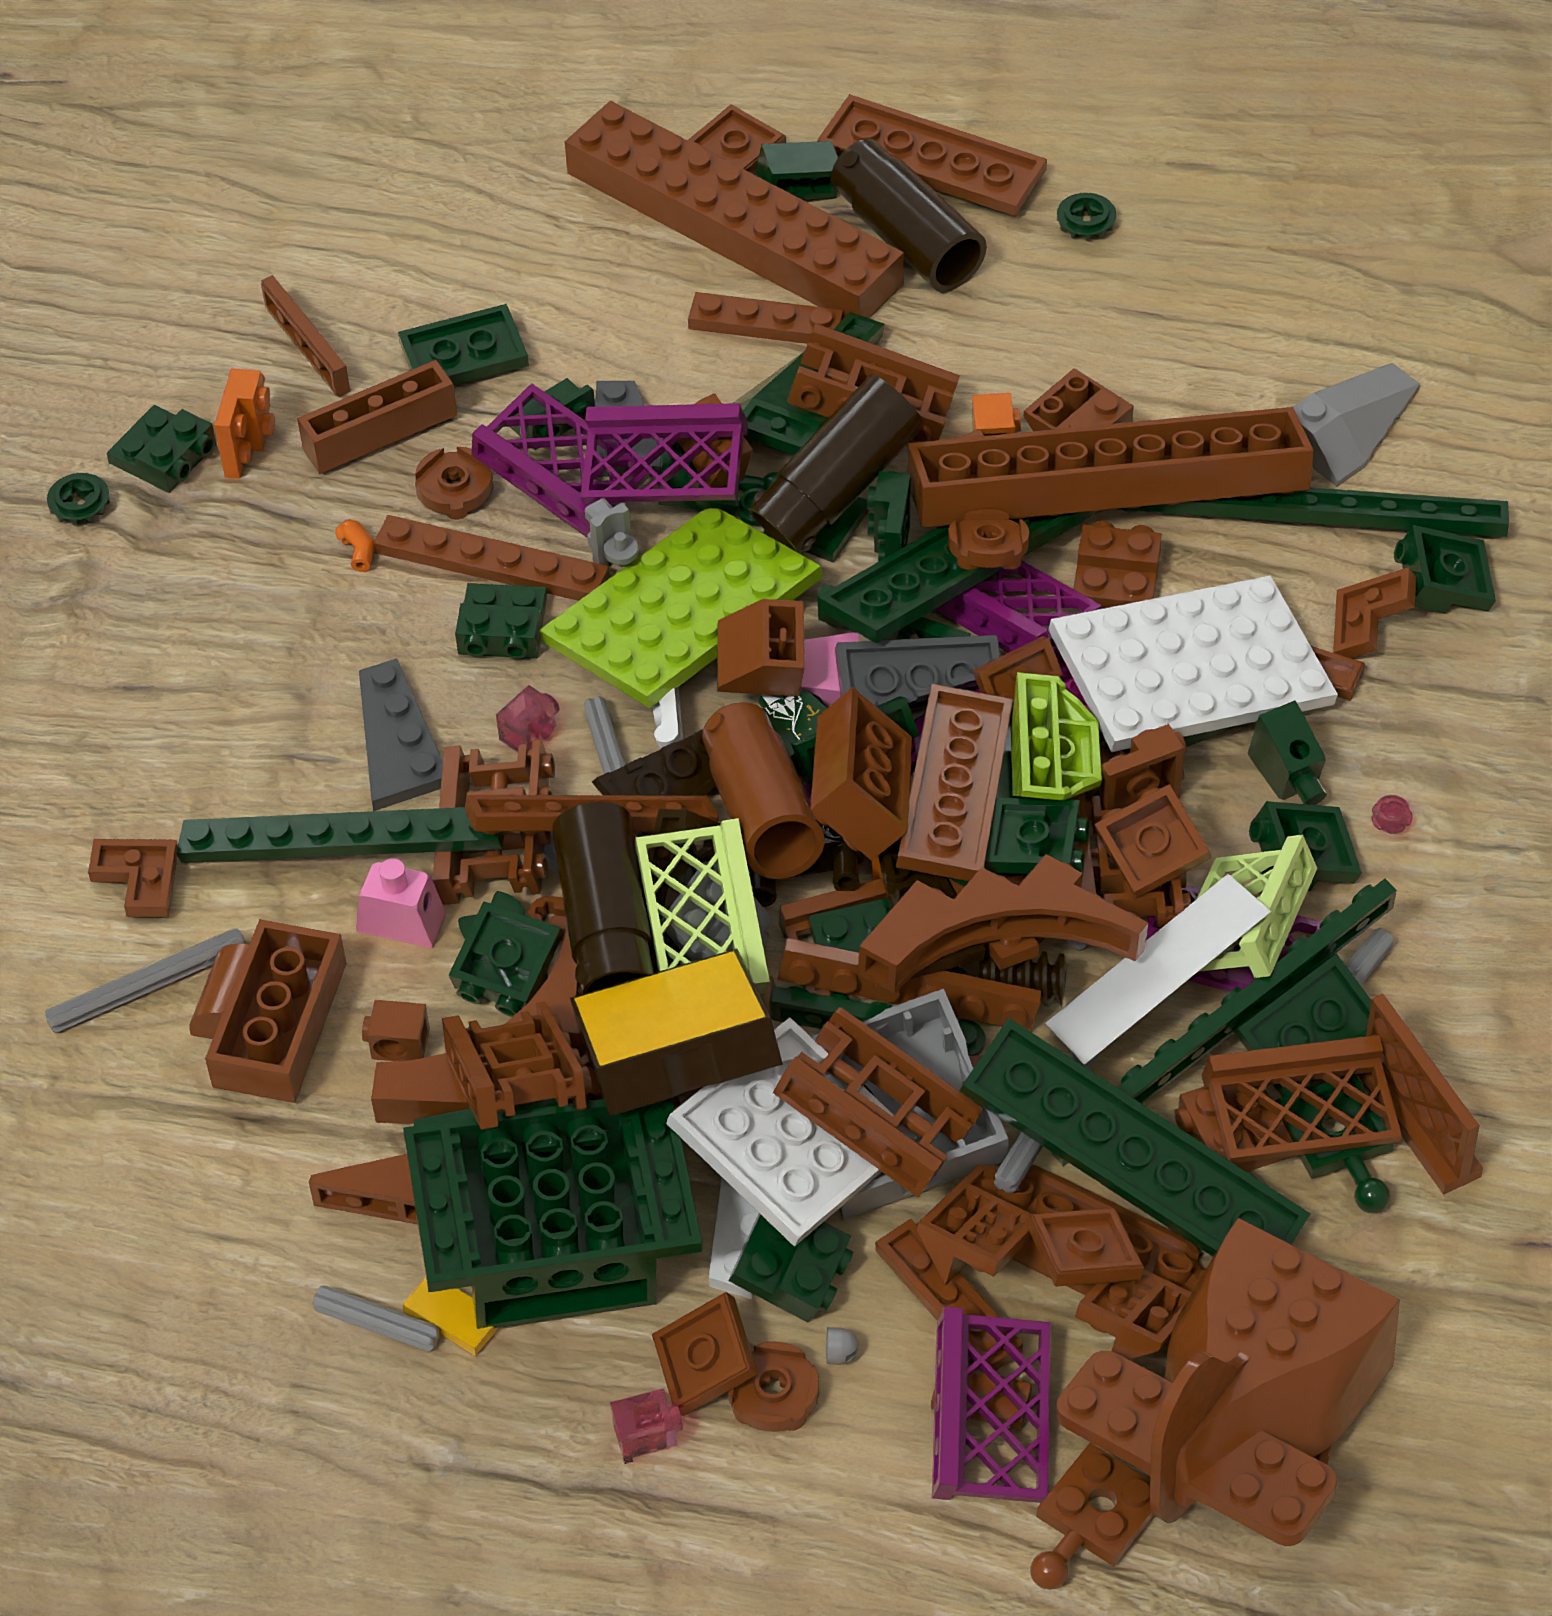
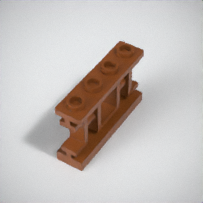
M814 324L801 364L819 371L815 372L799 366L787 402L830 418L858 388L855 384L861 385L870 374H873L895 388L922 417L925 427L910 443L936 441L940 439L946 418L930 413L928 410L946 416L960 375Z
M536 739L532 742V749H528L527 744L519 745L517 761L484 764L479 749H471L470 755H464L461 745L444 747L439 808L465 807L467 795H526L524 787L507 788V784L529 782V795H552L549 778L555 777L553 754L546 752L542 739ZM470 777L474 787L491 786L490 790L469 792ZM505 831L502 849L468 851L469 854L485 852V857L463 859L464 851L435 852L432 880L442 904L459 903L460 893H463L465 898L473 897L475 880L508 877L514 893L523 892V887H529L532 895L541 894L542 879L548 877V861L544 853V845L550 844L551 831H541L538 834ZM525 848L523 864L519 854L502 855V850Z
M1084 793L1068 798L1080 801L1081 816L1088 817L1089 821H1092L1093 834H1096V848H1090L1089 838L1087 843L1079 842L1078 849L1084 850V872L1081 888L1088 892L1096 893L1094 880H1099L1100 892L1104 894V900L1125 911L1132 912L1138 917L1155 916L1156 928L1159 929L1191 904L1190 894L1182 893V888H1186L1187 883L1186 872L1166 882L1169 906L1165 905L1164 892H1157L1160 891V886L1136 898L1120 870L1109 869L1108 857L1110 856L1100 841L1095 828V824L1101 821V818L1111 810L1101 809L1100 796H1091V802H1085Z
M545 1001L536 1003L537 1015L531 1016L528 1011L520 1012L521 1022L481 1028L477 1020L469 1021V1027L465 1028L459 1015L442 1018L447 1061L480 1130L498 1127L497 1112L504 1111L506 1117L515 1115L514 1105L555 1098L559 1107L567 1106L568 1099H571L577 1110L586 1109L585 1094L592 1091L589 1070L587 1066H581L578 1049H572L568 1031L562 1032L559 1015H552Z
M839 1007L833 1013L829 1022L827 1021L815 1040L818 1045L830 1052L827 1057L819 1064L801 1052L787 1066L773 1094L919 1198L948 1157L932 1145L934 1140L940 1133H943L955 1143H957V1140L966 1138L983 1112V1109L896 1045L865 1025L858 1018ZM845 1054L862 1066L861 1072H858L841 1059L842 1056ZM828 1073L832 1074L848 1087L843 1091L825 1078ZM868 1080L902 1104L893 1117L859 1093ZM917 1106L936 1119L934 1124L932 1125L914 1112V1108ZM901 1124L921 1138L918 1144L898 1130Z

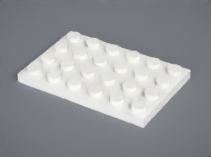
M1271 575L1051 619L1048 629L1090 712L1098 720V727L1111 752L1131 748V738L1147 729H1156L1169 724L1174 732L1178 731L1182 737L1256 722L1260 714L1296 700L1302 712L1335 704L1338 695Z

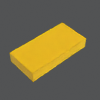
M426 1277L402 1304L404 1313L437 1325L441 1336L474 1356H477L499 1329H493V1326L477 1329L473 1298L457 1288L428 1293Z

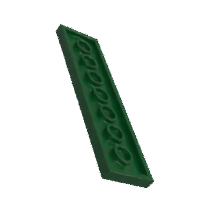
M1096 512L1065 513L1060 516L1044 515L1021 519L1029 528V547L1025 555L1095 515ZM950 525L934 529L818 596V610L877 644L1003 568L979 567L973 570H966L959 567L957 557L950 552L948 547Z
M1010 1018L1002 1026L960 1089L961 1093L1212 1257H1214L1238 1218L1292 1245L1311 1214Z

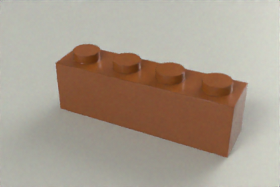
M437 360L431 361L297 418L302 448L318 473L326 472L457 416L454 386Z

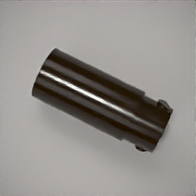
M863 139L855 142L838 157L831 172V184L834 189L852 205L854 213L885 243L904 252V261L933 289L939 292L954 290L966 283L976 273L986 255L987 243L985 238L905 162L895 159L873 139Z
M870 374L776 474L777 480L765 492L761 489L755 495L752 506L749 508L751 515L773 539L799 554L810 550L816 544L817 539L815 537L825 526L831 527L878 477L879 471H883L925 427L922 417L895 388L880 377Z
M610 802L584 803L564 811L554 821L552 833L571 954L574 962L577 964L575 979L581 983L582 994L657 972L653 970L650 953L653 949V939L631 814L624 807Z

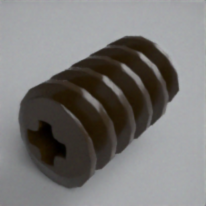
M1042 951L1037 963H1033L1031 958L1000 970L987 952L984 960L979 961L977 977L1040 990L1045 1007H1050L1055 996H1058L1062 1007L1067 964L1064 954L1059 953L1054 965H1051L1047 952Z

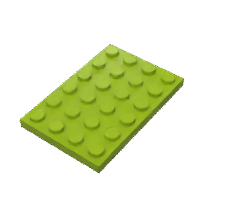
M708 508L698 513L539 630L540 637L544 644L648 708H651L669 691L679 687L717 658L718 620L761 599L794 600L823 578L822 569L819 564L720 508Z

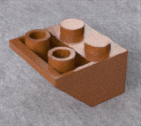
M1073 368L1024 410L1023 416L1033 431L1133 422L1134 405Z
M761 599L718 620L717 692L799 696L804 673L803 601Z

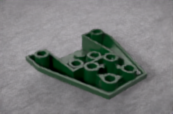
M804 352L733 402L740 403L747 418V436H744L746 440L751 439L795 455L829 419L787 402L799 366L815 372L819 371L801 364Z

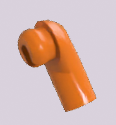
M353 519L345 520L343 524L336 528V538L338 540L343 539L342 544L348 545L351 543L354 547L351 567L359 572L368 571L371 566L374 551L373 543L375 540L359 521Z

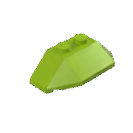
M1017 672L1011 726L1013 796L1066 800L1101 785L1098 720L1077 697L1066 690V684L1059 676Z

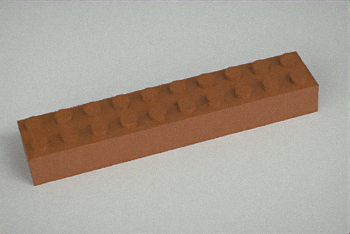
M611 100L564 142L567 174L818 307L843 310V319L850 312L870 318L904 285V252Z
M1286 407L908 443L907 473L911 474V496L921 526L938 528L950 525L954 520L957 524L964 520V513L978 509L1002 510L1010 513L1009 519L1019 520V518L1023 519L1034 516H1060L1065 513L1100 512L1106 509L1117 508L1135 509L1147 505H1175L1180 502L1214 501L1219 498L1254 497L1271 493L1289 494L1294 491L1310 490L1314 450L1294 408Z

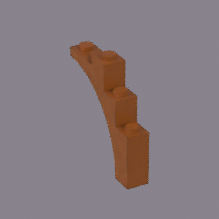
M1045 854L1019 886L1011 883L1007 878L996 875L981 867L955 899H952L939 889L931 888L917 880L860 945L858 974L895 993L913 975L943 956L971 945L1009 937H1047L1074 940L1105 948L1136 961L1145 949L1148 922L1140 919L1136 914L1125 911L1102 899L1096 893L1088 892L1081 888L1082 872L1065 862H1060Z
M567 926L560 954L548 979L531 1001L505 1024L521 1022L520 1012L528 1011L531 1016L537 1015L536 1003L545 1001L552 1015H559L562 1032L568 1031L572 1049L577 1048L580 1057H582L586 1052L570 1001L571 997L581 995L582 989L581 983L575 979L577 964L572 958ZM446 1053L411 1061L376 1062L371 1096L376 1123L414 1124V1119L470 1108L447 1061Z

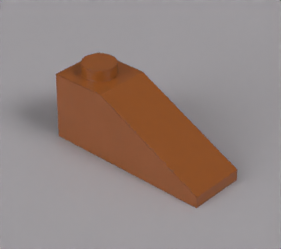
M407 1154L313 1174L309 1179L314 1206L418 1225Z

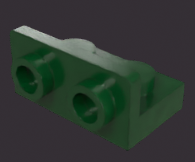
M568 378L544 391L584 420L586 408L595 407L594 390L589 385L579 389ZM531 399L523 407L524 416L546 415L545 407L534 399ZM568 423L552 424L554 437H559L573 428ZM547 425L525 426L526 439L548 437ZM511 426L510 428L521 437L520 426Z

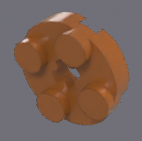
M457 447V452L444 453V448L435 450L425 456L416 468L415 488L417 497L425 507L434 512L446 514L449 518L455 520L463 519L468 515L469 511L481 506L492 493L494 484L490 468L471 455V448ZM461 478V481L456 484H449L446 481L447 479L456 480Z
M972 510L964 513L963 521L956 524L954 520L950 524L948 547L950 552L957 557L958 566L966 570H973L979 567L1015 569L1021 565L1022 557L1028 551L1029 528L1027 524L1020 518L1019 524L1009 520L1010 513L1002 510Z
M772 1341L754 1346L752 1356L758 1375L727 1391L728 1400L733 1408L736 1420L755 1429L769 1432L795 1431L800 1429L805 1424L806 1418L813 1412L819 1398V1377L814 1364L812 1366L811 1362L805 1358L803 1351L788 1343ZM771 1379H778L780 1387L784 1389L777 1394H768L766 1390L760 1387L761 1385H769Z

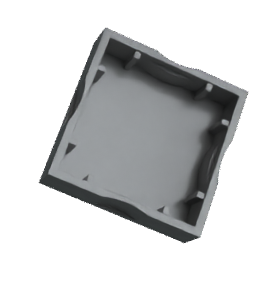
M944 988L885 1009L873 1018L863 1021L865 1025L896 1045L959 1092L963 1083L974 1069L968 1056L966 1039ZM819 1033L810 1037L816 1040ZM845 1054L842 1056L841 1059L858 1072H861L862 1066ZM869 1080L865 1084L875 1098L895 1115L902 1104ZM979 1105L982 1107L983 1112L966 1138L957 1140V1143H955L943 1133H940L932 1145L948 1157L925 1190L964 1177L977 1165H997L1002 1163L1009 1152V1141L1000 1118ZM916 1106L914 1108V1112L932 1125L934 1124L936 1119ZM917 1136L915 1142L918 1144L921 1138ZM881 1172L840 1207L839 1211L843 1220L914 1194Z

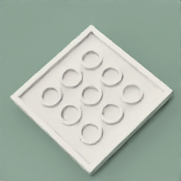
M788 1018L774 1030L783 1065L723 1083L704 1086L669 1115L666 1124L795 1247L882 1171L773 1094L785 1069L801 1052L819 1064L828 1055L791 1018ZM830 1073L825 1077L843 1091L848 1087ZM863 1086L859 1093L893 1117L894 1115ZM902 1124L898 1128L899 1131L910 1139L916 1140L917 1136Z

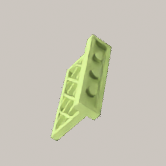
M739 818L723 820L720 826L636 837L635 844L658 970L662 971L676 967L678 964L682 965L691 962L684 956L696 940L716 954L726 952L732 944L733 949H738L759 994H765L770 980ZM712 839L715 855L707 865H704L687 853L694 841ZM685 843L682 848L675 844ZM664 846L676 856L663 872L649 862L647 848ZM681 859L701 872L689 889L669 876ZM716 862L719 874L712 870ZM651 873L659 878L654 886ZM706 876L722 888L723 895L715 906L694 893ZM664 882L684 895L672 913L656 902L655 894ZM688 900H691L709 913L697 930L677 917ZM723 903L725 904L726 914L719 910ZM659 914L666 918V921L663 923L662 926L660 924ZM713 917L726 924L730 930V936L722 947L702 934ZM671 923L692 936L680 953L666 945L663 940V933ZM666 955L674 960L669 968Z
M1303 835L1288 836L1281 850L1215 859L1197 899L1220 881L1225 872L1237 871L1230 876L1239 884H1243L1252 878L1253 881L1243 887L1253 896L1263 890L1257 899L1272 912L1200 971L1249 966L1254 978L1271 976L1317 870ZM1271 866H1274L1273 869L1269 870V871L1266 872L1265 874H1263V875L1260 874L1262 871L1266 870L1267 868H1269V867H1271ZM1238 944L1241 947L1237 952L1225 953Z

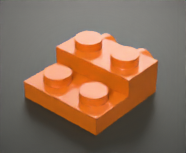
M230 369L214 424L225 478L240 479L244 463H250L252 451H263L267 436H272L274 433L275 417L273 413H269L270 390L269 387H264L265 376L260 370Z

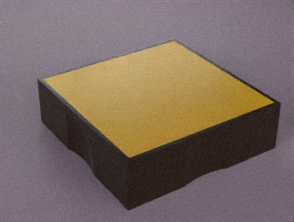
M738 949L570 998L581 1041L590 1066L595 1072L599 1090L609 1116L663 1101L696 1088L723 1083L783 1065L771 1017Z

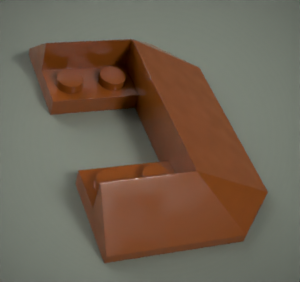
M977 1165L918 1222L916 1230L946 1286L967 1264L977 1271L985 1272L994 1277L1011 1259L1051 1278L1027 1227L1030 1214L1115 1208L1144 1266L1142 1279L1070 1285L1067 1287L1085 1295L1079 1302L1075 1317L1090 1324L1097 1331L1116 1337L1112 1352L1128 1360L1159 1351L1171 1337L1182 1308L1205 1272L1197 1260L1199 1256L1197 1247L1179 1234L1037 1165H1031L1020 1185L1013 1193H1007L1003 1189L995 1187L994 1180L996 1179L995 1173L997 1172L995 1165Z

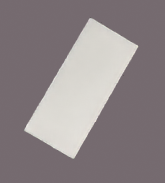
M1227 874L1185 908L1184 911L1146 940L1144 952L1136 961L1124 958L1045 1024L1085 1065L1272 911Z

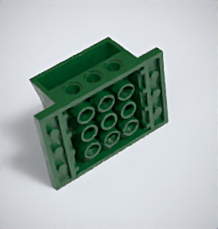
M673 1098L613 1116H609L604 1100L598 1099L586 1101V1109L577 1110L574 1104L570 1103L562 1107L556 1105L515 1111V1115L507 1117L505 1113L497 1114L498 1127L480 1130L475 1117L403 1127L428 1293L471 1286L477 1329L492 1326L494 1329L656 1304L657 1259L702 1252V1239L681 1137L666 1124L669 1115L675 1110Z

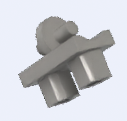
M602 498L588 505L585 508V518L590 523V532L587 534L589 546L592 548L593 562L608 566L613 563L623 567L634 561L638 555V543L631 536L630 514L625 504L622 502L612 507L605 498Z

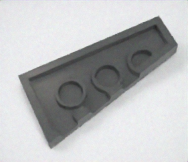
M997 635L882 640L877 644L873 641L837 642L835 657L840 695L842 696L853 687L875 706L898 696L905 697L908 705L929 700L932 684L962 690L977 686L978 684L972 670L1000 657Z
M397 658L359 670L373 811L441 789L443 760Z

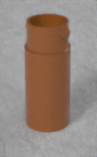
M738 702L720 708L707 720L703 728L702 739L710 758L711 774L730 819L739 818L746 860L754 872L766 878L785 879L796 876L810 868L817 861L823 851L825 838L820 823L810 810V800L782 737L775 732L767 713L758 705Z

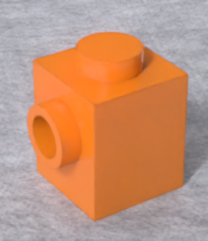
M1011 393L972 395L973 432L981 430L984 436L1021 431L1020 409L1012 408Z

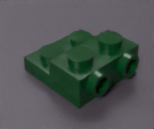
M153 405L106 454L109 464L170 493L180 482L187 479L191 470L204 457L211 454L216 445V439L212 423L184 409H181L175 415Z
M879 471L876 487L869 486L867 510H874V512L869 513L867 534L868 536H874V552L879 553L878 562L908 544L911 527L910 473Z
M1413 525L1405 537L1397 542L1394 550L1395 562L1402 564L1403 569L1409 567L1416 576L1415 607L1446 613L1452 604L1489 611L1496 602L1484 540Z
M467 583L464 603H460L455 632L458 655L537 659L541 639L539 630L543 626L547 601L546 587Z
M996 798L985 857L986 870L992 873L1029 874L1047 854L1083 873L1084 850L1078 848L1079 842H1088L1089 819L1088 817L1081 816L1080 801L1072 799Z
M1266 801L1250 823V839L1254 843H1259L1262 852L1281 850L1288 836H1304L1317 866L1308 891L1312 890L1317 881L1355 883L1362 874L1340 807ZM1271 866V867L1267 868L1266 870L1262 871L1261 873H1262V874H1265V873L1268 872L1269 870L1273 869L1274 866Z
M483 901L449 973L454 988L458 989L457 995L474 1004H479L482 998L495 1002V1008L498 1011L513 1017L531 1001L548 979L546 971L563 936L561 928Z
M759 1213L728 1281L808 1323L818 1310L826 1312L835 1297L837 1288L830 1285L835 1273L839 1275L844 1273L852 1258L853 1251L846 1248L851 1235L823 1222L794 1247Z

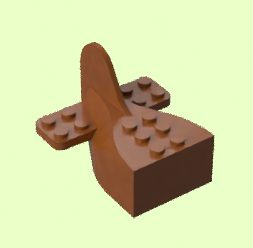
M1238 1218L1218 1248L1176 1320L1168 1346L1165 1379L1115 1352H1096L1086 1361L1060 1394L1057 1400V1420L1067 1430L1123 1459L1149 1475L1150 1508L1153 1515L1166 1523H1173L1187 1511L1191 1504L1200 1502L1277 1544L1294 1546L1304 1540L1336 1494L1337 1477L1334 1470L1313 1457L1332 1446L1346 1432L1394 1365L1400 1299Z

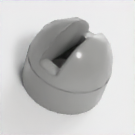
M827 1327L826 1363H849L855 1358L858 1351V1341L855 1334L848 1329Z

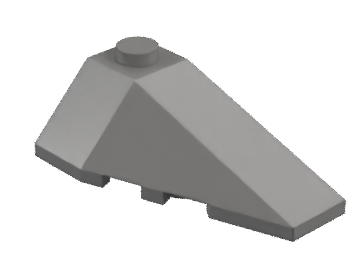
M1390 363L1314 392L1293 406L1314 450L1312 468L1336 487L1364 469L1371 459L1372 452L1378 443L1381 444L1386 438L1388 429L1394 420L1398 419L1419 390L1420 384L1396 365Z

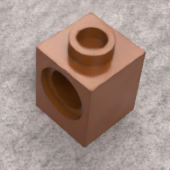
M374 1000L371 1016L364 1017L362 1026V1040L369 1043L371 1058L385 1061H411L424 1058L430 1030L426 1004Z

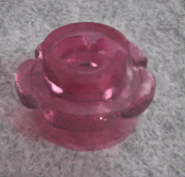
M1383 796L1372 808L1374 815H1372L1371 821L1377 829L1389 834L1401 833L1405 830V826H1409L1412 823L1413 815L1409 804L1400 796Z

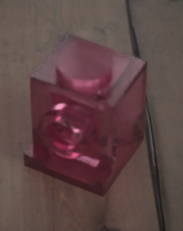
M528 685L496 714L499 740L516 752H518V747L521 744H527L528 749H532L533 740L542 739L543 741L552 733L556 726L555 715L560 711L559 704L551 695L547 693L542 694Z
M664 1388L610 1402L612 1423L624 1464L633 1462V1457L677 1446L676 1432L683 1430V1423L677 1403L668 1404Z

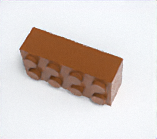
M852 687L817 718L810 810L818 822L824 826H830L839 833L852 850L862 852L872 861L908 832L912 736Z
M259 919L205 1057L213 1088L291 1103L296 1102L347 964L341 934Z

